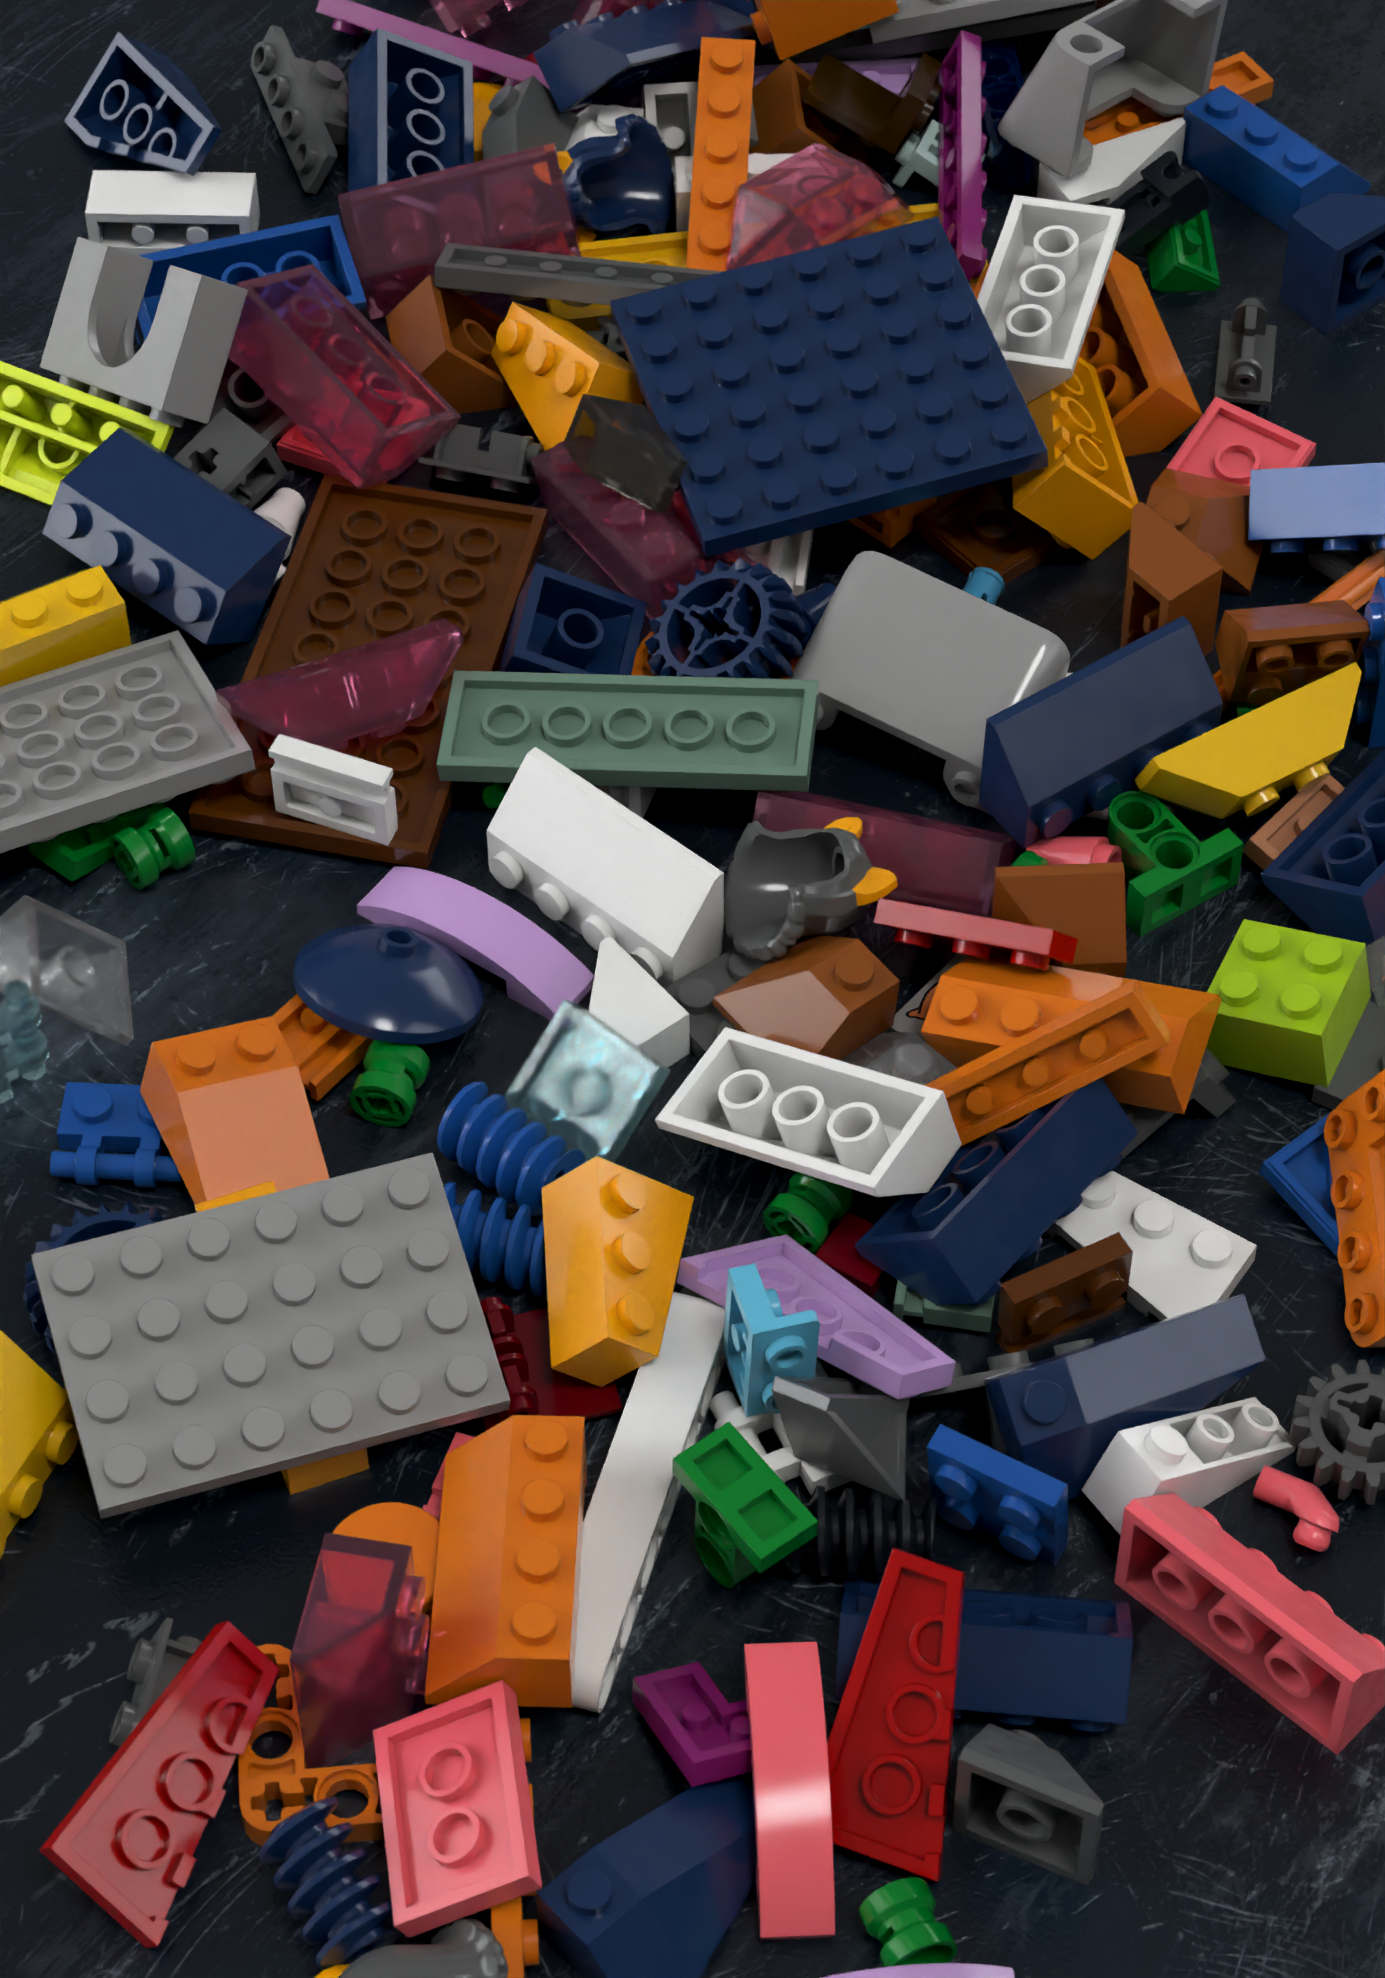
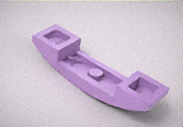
M394 866L356 905L357 914L373 923L398 925L419 931L444 944L462 957L506 980L507 997L557 1025L561 1023L593 987L594 975L542 928L494 897L442 874L424 869Z

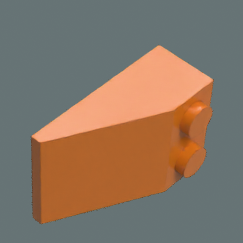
M273 1016L152 1042L140 1093L194 1204L272 1180L278 1192L329 1179L298 1064Z

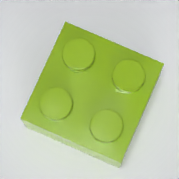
M1244 919L1207 993L1219 994L1221 1004L1206 1047L1224 1066L1311 1085L1317 1084L1328 1088L1371 998L1366 943Z

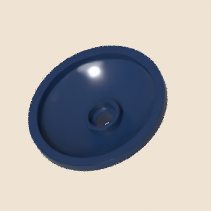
M392 924L353 925L328 931L302 947L296 956L292 979L295 990L301 1000L314 1013L331 1024L351 1033L391 1043L427 1044L457 1037L467 1032L478 1021L484 1000V991L479 978L461 956L444 944L419 931Z

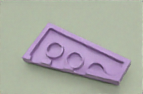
M787 1234L680 1259L677 1283L726 1308L728 1269L755 1263L764 1288H774L776 1290L783 1316L808 1310L816 1312L820 1322L818 1358L898 1400L914 1398L921 1393L951 1386L955 1360Z

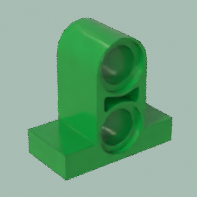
M1127 791L1112 799L1108 808L1105 837L1108 838L1111 845L1119 846L1122 850L1125 880L1129 883L1126 903V924L1139 937L1146 935L1238 884L1244 843L1229 828L1200 842L1159 799L1151 794L1142 791Z
M727 1422L673 1458L672 1473L696 1500L695 1547L706 1569L725 1588H733L756 1571L762 1573L817 1536V1519L730 1422Z

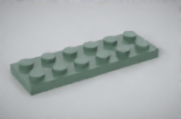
M454 670L436 764L439 780L512 783L526 754L534 747H537L592 785L808 792L820 699L818 680Z

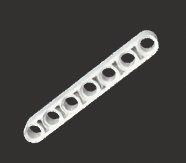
M673 1292L659 1357L640 1366L585 1515L582 1532L573 1707L601 1713L605 1707L682 1487L681 1482L672 1473L673 1458L697 1443L709 1409V1401L714 1395L725 1363L722 1353L725 1308L713 1301Z

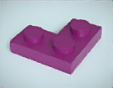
M699 1662L633 1677L632 1702L692 1787L752 1772L750 1721L747 1719L746 1699L728 1703Z

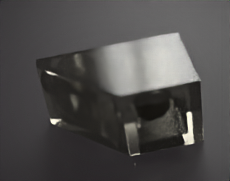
M583 393L563 442L564 448L580 470L587 476L655 512L666 514L674 493L680 489L679 481L687 465L686 459L644 405Z

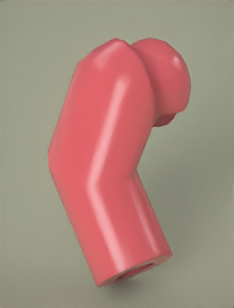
M1264 1465L1257 1479L1253 1497L1300 1517L1298 1525L1293 1531V1539L1296 1543L1318 1552L1328 1549L1332 1532L1338 1533L1340 1518L1322 1491L1310 1482Z

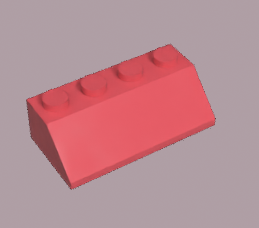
M1174 1492L1136 1498L1124 1508L1114 1583L1330 1751L1338 1755L1385 1706V1646L1378 1639L1369 1634L1357 1632L1336 1616L1330 1605L1321 1596L1312 1591H1303L1279 1573L1274 1563L1264 1553L1254 1548H1246L1225 1532L1210 1512L1201 1507H1192Z

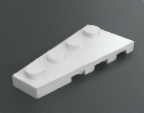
M1114 1171L1096 1178L1081 1193L1083 1197L1081 1204L1069 1215L1056 1220L1045 1231L1051 1237L1060 1235L1076 1250L1119 1232L1133 1251L1128 1291H1126L1127 1301L1144 1316L1148 1317L1153 1314L1160 1321L1228 1299L1255 1261L1257 1249L1256 1244Z

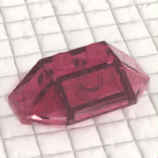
M816 142L740 185L736 192L731 228V246L728 252L726 269L732 270L902 226L910 222L915 214L875 170L858 160Z
M443 618L421 627L260 678L216 690L215 693L218 703L229 712L275 737L282 734L340 752L349 746L348 740L368 733L374 738L390 736L406 728L405 721L421 717L464 639L461 628Z

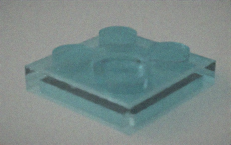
M564 999L506 1093L505 1099L508 1101L507 1111L511 1108L519 1107L527 1114V1125L534 1121L544 1124L547 1128L546 1139L552 1135H559L567 1142L565 1154L571 1149H580L585 1155V1162L598 1156L614 1163L671 1070L578 1003Z

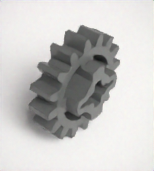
M1358 1360L1355 1374L1349 1375L1338 1363L1331 1365L1328 1382L1313 1375L1308 1381L1306 1395H1297L1292 1415L1289 1441L1299 1445L1296 1457L1297 1465L1299 1467L1316 1465L1313 1484L1317 1487L1328 1483L1330 1480L1339 1483V1499L1345 1500L1351 1494L1352 1489L1362 1490L1367 1505H1374L1378 1490L1385 1489V1367L1380 1375L1370 1374V1368L1366 1360Z

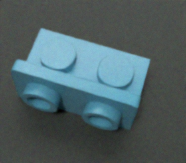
M755 1263L728 1269L722 1351L746 1417L768 1412L780 1414L772 1392L775 1376L815 1377L820 1322L814 1310L783 1316L776 1290L774 1288H764Z

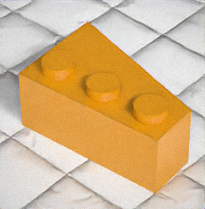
M512 302L505 320L497 331L496 342L491 351L494 361L537 438L543 444V448L554 468L608 483L644 400L630 363L567 319Z
M595 1156L541 1189L551 1368L603 1387L659 1357L694 1197Z

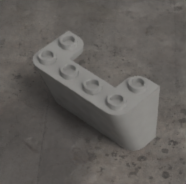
M1116 0L1062 28L1055 34L999 122L998 131L1000 135L1013 147L1025 151L1046 164L1052 171L1069 178L1086 169L1091 164L1094 148L1091 142L1083 137L1085 121L1131 96L1150 107L1160 116H1179L1184 113L1186 106L1208 94L1228 0Z

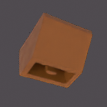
M1142 501L1132 508L1120 648L1184 616L1191 623L1202 652L1206 656L1213 651L1223 567L1217 563L1210 553L1199 549L1177 531L1168 519L1161 518Z
M1344 600L1225 610L1215 639V645L1228 704L1248 702L1251 705L1263 706L1354 662L1358 663L1370 632L1368 621Z

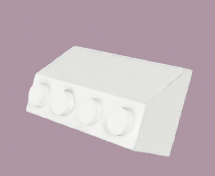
M1014 195L977 301L1026 404L1072 378L1125 219V210Z
M537 747L529 751L486 830L489 871L494 878L504 887L509 889L515 888L535 902L540 910L550 919L561 920L583 935L587 943L597 951H599L600 942L611 936L663 988L668 987L724 954V872Z
M727 1027L719 1034L655 1119L660 1129L876 1197L929 1192L962 1145L944 1091Z

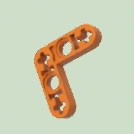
M265 1644L257 1646L280 1669L278 1672L279 1679L276 1683L278 1708H265L264 1704L243 1754L238 1755L239 1804L245 1833L254 1843L263 1846L276 1825L306 1807V1795H314L313 1799L316 1802L348 1789L363 1793L368 1799V1805L362 1813L352 1818H339L331 1813L325 1819L328 1827L345 1822L352 1824L354 1830L342 1843L385 1839L376 1763L307 1769L304 1686L298 1658L291 1650L281 1645ZM270 1731L282 1732L292 1740L289 1750L281 1757L274 1759L262 1758L252 1750L255 1740L263 1733ZM274 1799L282 1800L284 1808L281 1811V1819L267 1821L265 1812L268 1808V1801Z

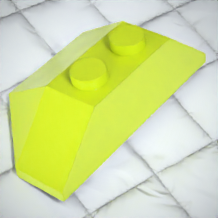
M0 361V487L52 506L61 480L118 428H128L162 452H165L175 428L172 425L153 420L147 415Z

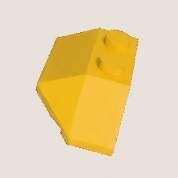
M1354 662L1151 759L1134 781L1142 792L1151 794L1184 810L1219 819H1224L1240 810H1244L1248 817L1253 816L1280 799L1278 792L1292 785L1295 786L1298 792L1305 791L1330 775L1327 766L1344 749L1362 671L1357 663Z

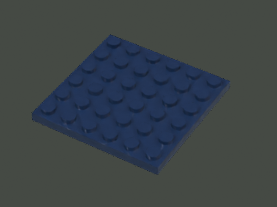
M938 216L610 301L614 325L706 558L1048 467V450Z

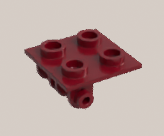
M487 1297L480 1301L510 1397L509 1410L482 1417L486 1431L512 1415L582 1416L587 1420L623 1411L614 1381L600 1387L551 1368L548 1307L513 1315L511 1307L503 1304L499 1297Z

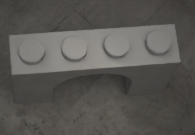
M78 237L39 367L60 374L58 383L147 415L153 420L179 428L183 427L185 418L208 424L248 290L170 265L149 334L139 351L134 354L135 323L154 261Z

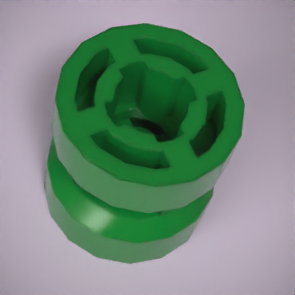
M168 807L150 814L145 825L137 829L126 827L110 836L111 850L119 868L131 885L138 890H142L157 882L160 872L168 868L179 870L194 862L196 858L195 848L180 818Z
M374 1039L363 1060L366 1072L357 1077L350 1092V1105L357 1114L374 1124L386 1127L401 1126L408 1122L417 1102L414 1091L421 1088L430 1069V1059L425 1051L416 1044L391 1043Z
M796 1172L789 1180V1192L779 1194L773 1199L763 1212V1221L773 1237L787 1234L814 1254L828 1238V1226L830 1224H838L844 1218L848 1211L853 1208L855 1198L850 1188Z
M910 1877L886 1884L868 1896L859 1907V1915L867 1933L872 1938L879 1939L883 1945L880 1952V1961L883 1967L950 1963L957 1954V1945L949 1928L944 1923L935 1921L933 1913L936 1908V1901L927 1882L923 1878Z

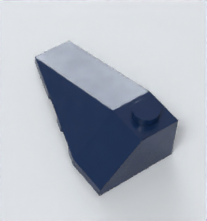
M119 31L64 120L86 145L94 149L191 176L196 174L222 131L190 78L165 54Z

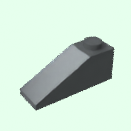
M533 75L514 87L510 84L504 86L495 94L489 104V110L492 113L482 132L486 244L489 247L500 248L529 231L547 190V183L541 181L535 175L533 167L548 154L565 150L579 118L572 110L560 112L551 91Z

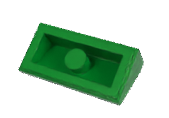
M1203 210L1183 226L1177 222L1173 223L1145 244L1153 290L1159 292L1216 291L1220 286L1207 211Z

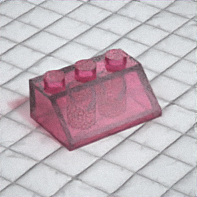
M325 1532L290 1657V1667L307 1769L331 1767L374 1741L373 1730L410 1716L415 1694L425 1695L429 1651H425L429 1633V1615L421 1614L425 1596V1577L415 1576L412 1546Z

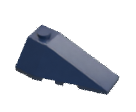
M1240 1294L984 1379V1383L1008 1456L1068 1484L1069 1500L1084 1495L1082 1488L1118 1431L1200 1411L1263 1363L1266 1358L1245 1295Z
M752 1772L725 1778L717 1782L693 1786L593 1846L536 1893L539 1935L581 1978H703L708 1969L710 1957L725 1932L731 1931L742 1912L744 1900L756 1882L757 1847Z

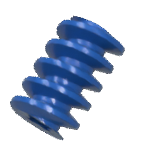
M473 1082L463 1087L451 1101L439 1125L437 1136L439 1152L449 1160L458 1161V1165L468 1174H476L477 1178L488 1188H496L497 1193L505 1198L506 1201L516 1202L518 1208L523 1204L529 1205L531 1207V1216L543 1214L541 1188L585 1163V1155L580 1149H571L565 1154L567 1142L559 1135H552L546 1139L547 1128L544 1124L534 1121L527 1125V1114L519 1107L511 1108L507 1111L508 1101L501 1094H492L488 1097L489 1088L485 1083Z
M451 1181L447 1182L444 1190L471 1275L480 1269L481 1277L486 1282L492 1284L499 1282L505 1276L506 1285L510 1289L520 1291L530 1284L531 1292L535 1297L547 1298L543 1218L537 1228L532 1227L531 1207L523 1204L512 1220L506 1219V1199L500 1196L494 1200L488 1212L481 1211L482 1193L477 1189L470 1191L462 1205L457 1204V1185Z

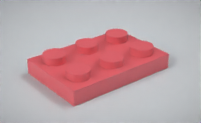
M501 1680L373 1730L394 1927L410 1938L542 1888L516 1692Z

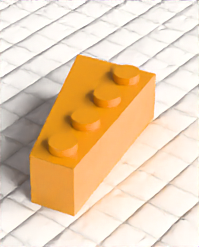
M1078 357L1072 378L1026 404L1048 450V467L1012 476L1013 509L1049 531L1053 539L1063 548L1070 549L1073 547L1094 560L1130 529L1132 508L1139 502L1096 369Z

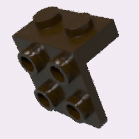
M924 53L899 95H896L830 55H823L803 94V100L810 105L812 112L819 118L832 123L839 122L856 132L858 139L868 147L876 150L884 149L894 155L908 131L911 130L919 134L934 108L933 104L943 87L935 82L942 63Z

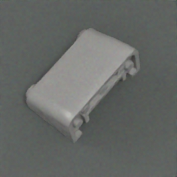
M863 551L856 555L845 571L803 651L804 655L799 658L793 670V677H789V679L818 680L820 699L816 730H825L831 727L841 710L945 759L943 778L951 795L961 804L974 807L989 814L978 803L986 719L1065 678L1070 664V653L1066 644L1057 635L1041 626L876 551Z

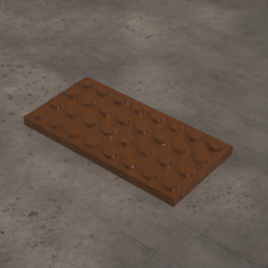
M324 474L229 710V714L252 750L256 769L237 775L232 780L222 784H210L198 788L188 812L191 829L429 869L459 781H440L436 766L454 670L498 672L516 600L537 561L549 526L548 509ZM279 734L393 768V776L389 782L390 786L395 787L398 830L388 846L276 811L271 768L275 762L273 758L269 757L268 750Z

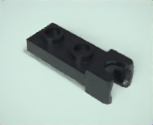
M1174 151L1164 153L1140 171L1143 180L1106 206L1108 208L1125 210V219L1114 250L1126 258L1173 223L1177 222L1183 226L1210 204L1209 192L1197 170H1189L1184 174Z

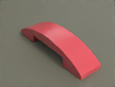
M817 1641L744 1644L747 1719L750 1721L757 1847L755 1867L759 1939L764 1941L834 1938L835 1894L831 1798L825 1712Z

